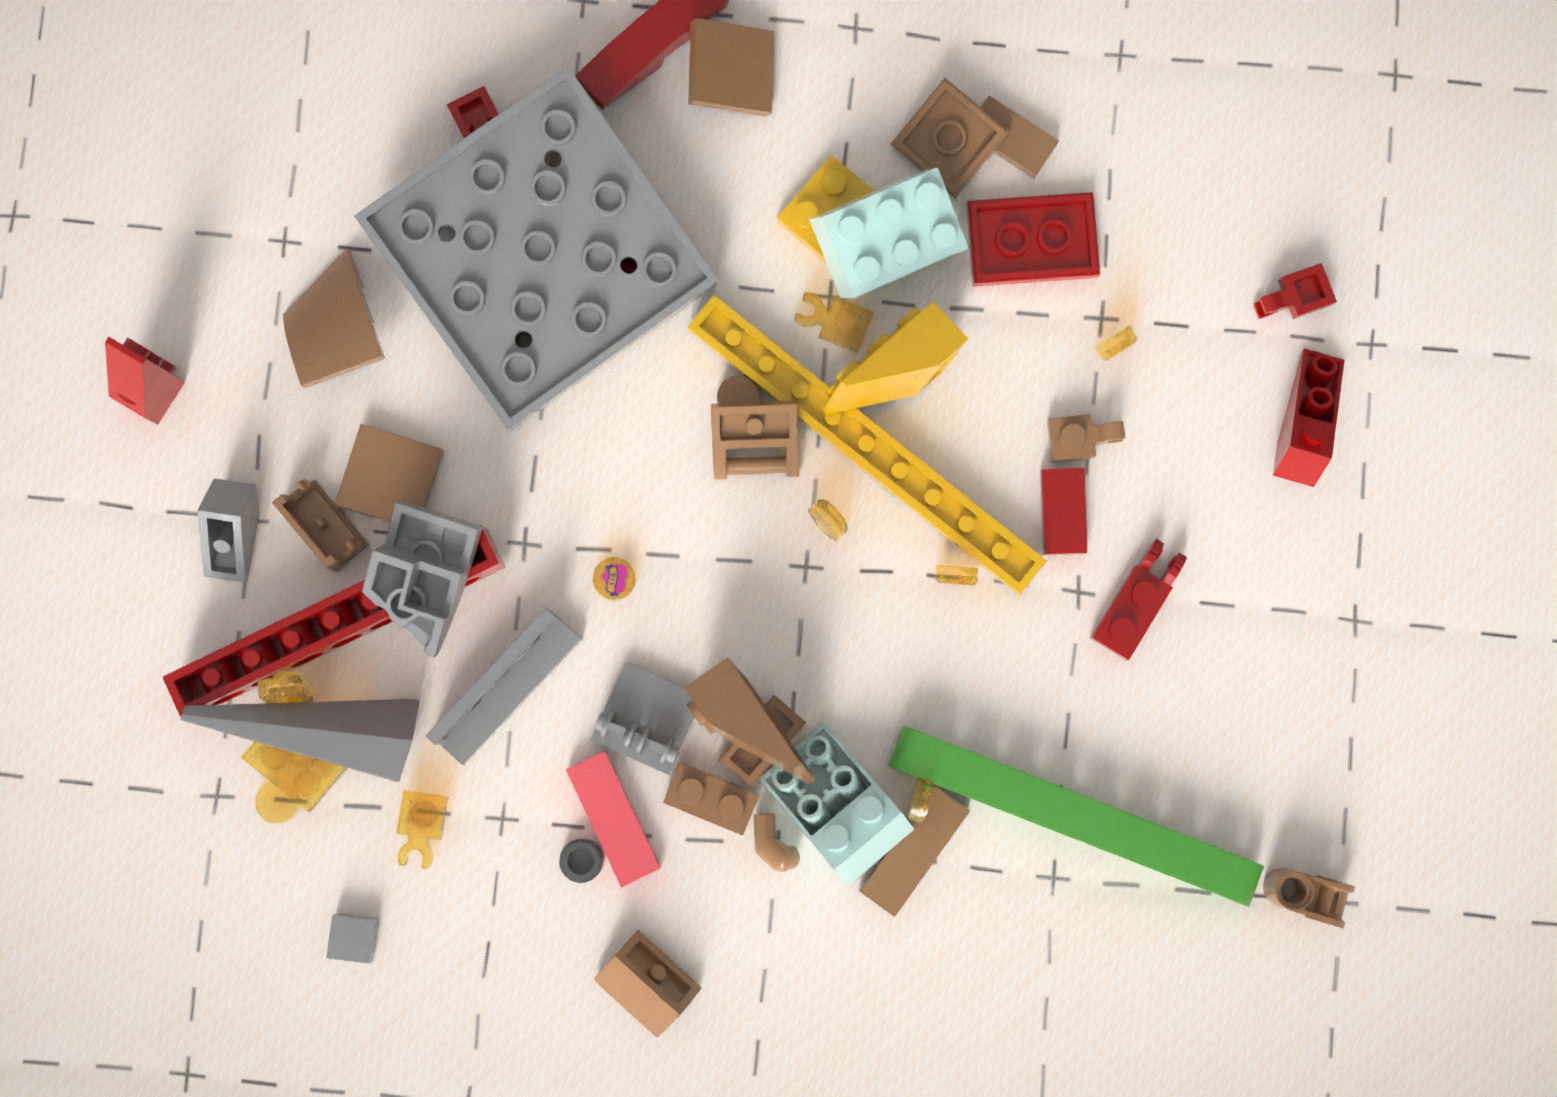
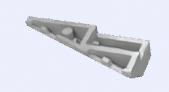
M416 699L195 705L184 706L180 720L394 782H400L413 740L420 701Z

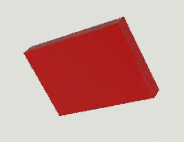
M1093 192L967 201L966 211L973 287L1090 279L1100 276Z

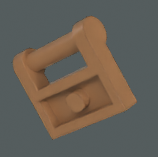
M797 401L711 404L714 480L727 479V475L786 473L787 477H799ZM785 447L786 456L727 458L726 449Z

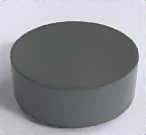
M576 839L568 843L563 848L559 858L560 869L564 876L576 883H585L594 879L601 872L604 864L601 848L589 839Z

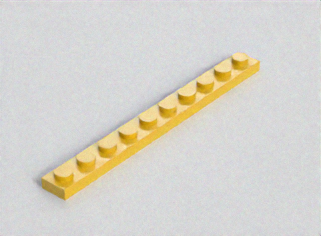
M715 295L711 297L687 326L690 333L745 377L751 379L775 401H797V418L1017 595L1024 591L1047 562V560L857 408L827 415L823 409L831 398L827 393L830 387Z

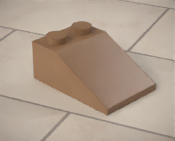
M729 657L685 687L692 698L686 704L697 722L701 726L704 725L710 734L717 731L727 741L809 785L816 780L749 680Z

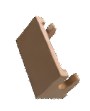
M303 479L297 482L298 489L289 496L286 494L280 495L272 503L327 569L337 572L369 546V543L339 507L334 505V501L316 480L310 482Z

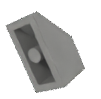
M214 478L197 510L203 574L207 577L246 582L249 575L259 519L257 488L255 484Z

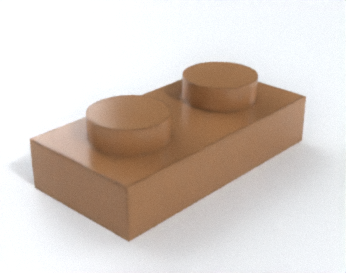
M680 762L663 803L743 836L759 795Z

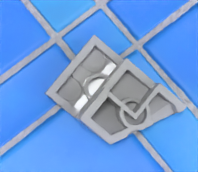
M400 500L395 503L385 544L372 551L362 592L375 605L384 608L388 612L390 619L400 629H407L425 647L423 651L426 654L436 657L440 652L461 599L483 527Z

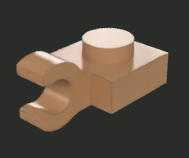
M1091 414L1047 420L1052 463L1095 458V445L1123 442V439L1126 438L1123 421L1092 426Z

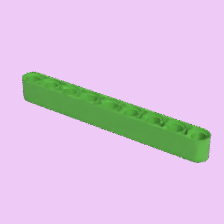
M902 726L888 763V767L1250 907L1264 868L1263 865L906 726Z

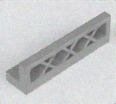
M545 608L427 733L426 737L434 745H441L461 765H466L582 639L553 611Z

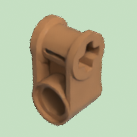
M1287 868L1272 870L1266 876L1263 891L1270 903L1304 914L1307 918L1344 929L1345 921L1342 920L1348 894L1354 893L1355 886L1319 875L1315 877ZM1292 878L1295 881L1296 892L1292 898L1284 900L1281 895V886L1284 881Z

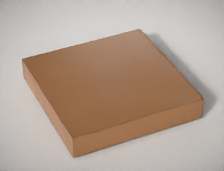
M695 18L691 21L688 105L759 116L771 114L774 31Z
M944 78L892 141L891 145L920 170L938 167L947 192L956 199L1010 132L949 80Z
M360 424L334 505L387 522H391L395 503L400 500L426 508L444 450Z

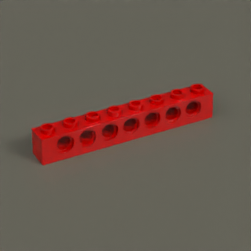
M482 526L479 543L465 587L506 568L488 529ZM363 580L164 675L162 678L181 716L184 706L221 705L393 621L384 608L375 605L362 592L365 582Z

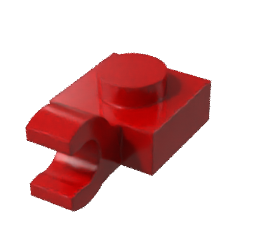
M1322 263L1283 276L1278 280L1281 291L1261 297L1260 301L1253 303L1258 319L1271 316L1289 308L1292 318L1296 319L1330 307L1337 300Z

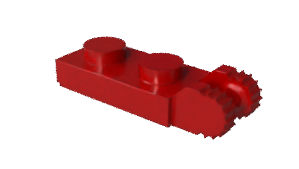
M1157 538L1151 543L1138 566H1133L1090 638L1126 661L1130 660L1173 589L1171 584L1177 578L1188 558L1178 552L1170 560L1161 579L1150 574L1148 570L1161 555L1165 544Z

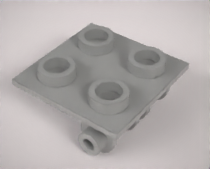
M625 662L603 713H600L596 721L591 741L669 775L694 720V716L686 705L692 698L685 687Z

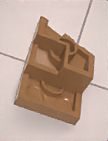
M349 249L342 252L283 314L288 347L300 385L303 388L385 359L373 326L374 320L362 290L363 284Z

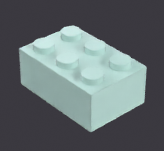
M938 167L919 171L809 219L840 298H856L969 248Z

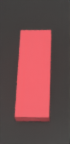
M603 751L566 769L620 886L624 887L660 869L661 866L607 752Z

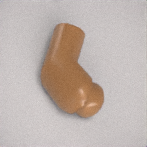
M754 814L756 854L776 871L786 872L788 869L796 868L800 861L799 851L794 846H786L776 838L775 814Z

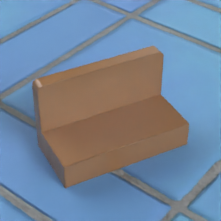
M639 930L628 939L594 978L600 987L655 1037H659L683 1013L702 989L701 986Z

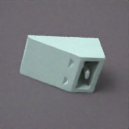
M823 723L795 747L816 778L814 782L809 785L774 765L760 776L759 780L834 871L849 886L910 834L914 828L840 740Z

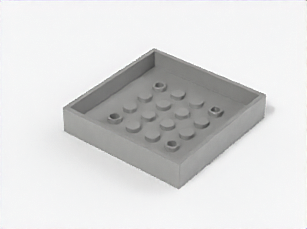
M568 66L354 215L509 431H512L712 289L719 281ZM548 154H559L562 159L561 163L557 167L548 166L545 163V158ZM444 227H452L455 230L456 234L452 241L445 242L440 239L439 234ZM630 258L636 262L637 269L635 272L627 274L621 270L620 264L624 259ZM522 332H526L532 337V343L527 348H520L515 342L517 335Z

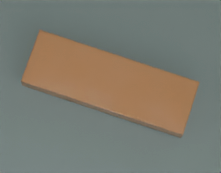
M933 785L909 819V823L913 826L914 830L881 858L859 889V892L895 917L970 810Z

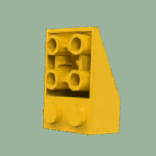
M933 301L921 312L914 307L898 322L897 326L899 328L890 336L884 333L868 348L867 352L869 354L860 363L855 359L836 377L838 381L827 391L831 398L823 411L828 415L915 396L949 366L969 339Z

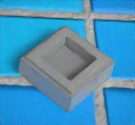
M332 914L326 958L370 964L373 960L378 918Z

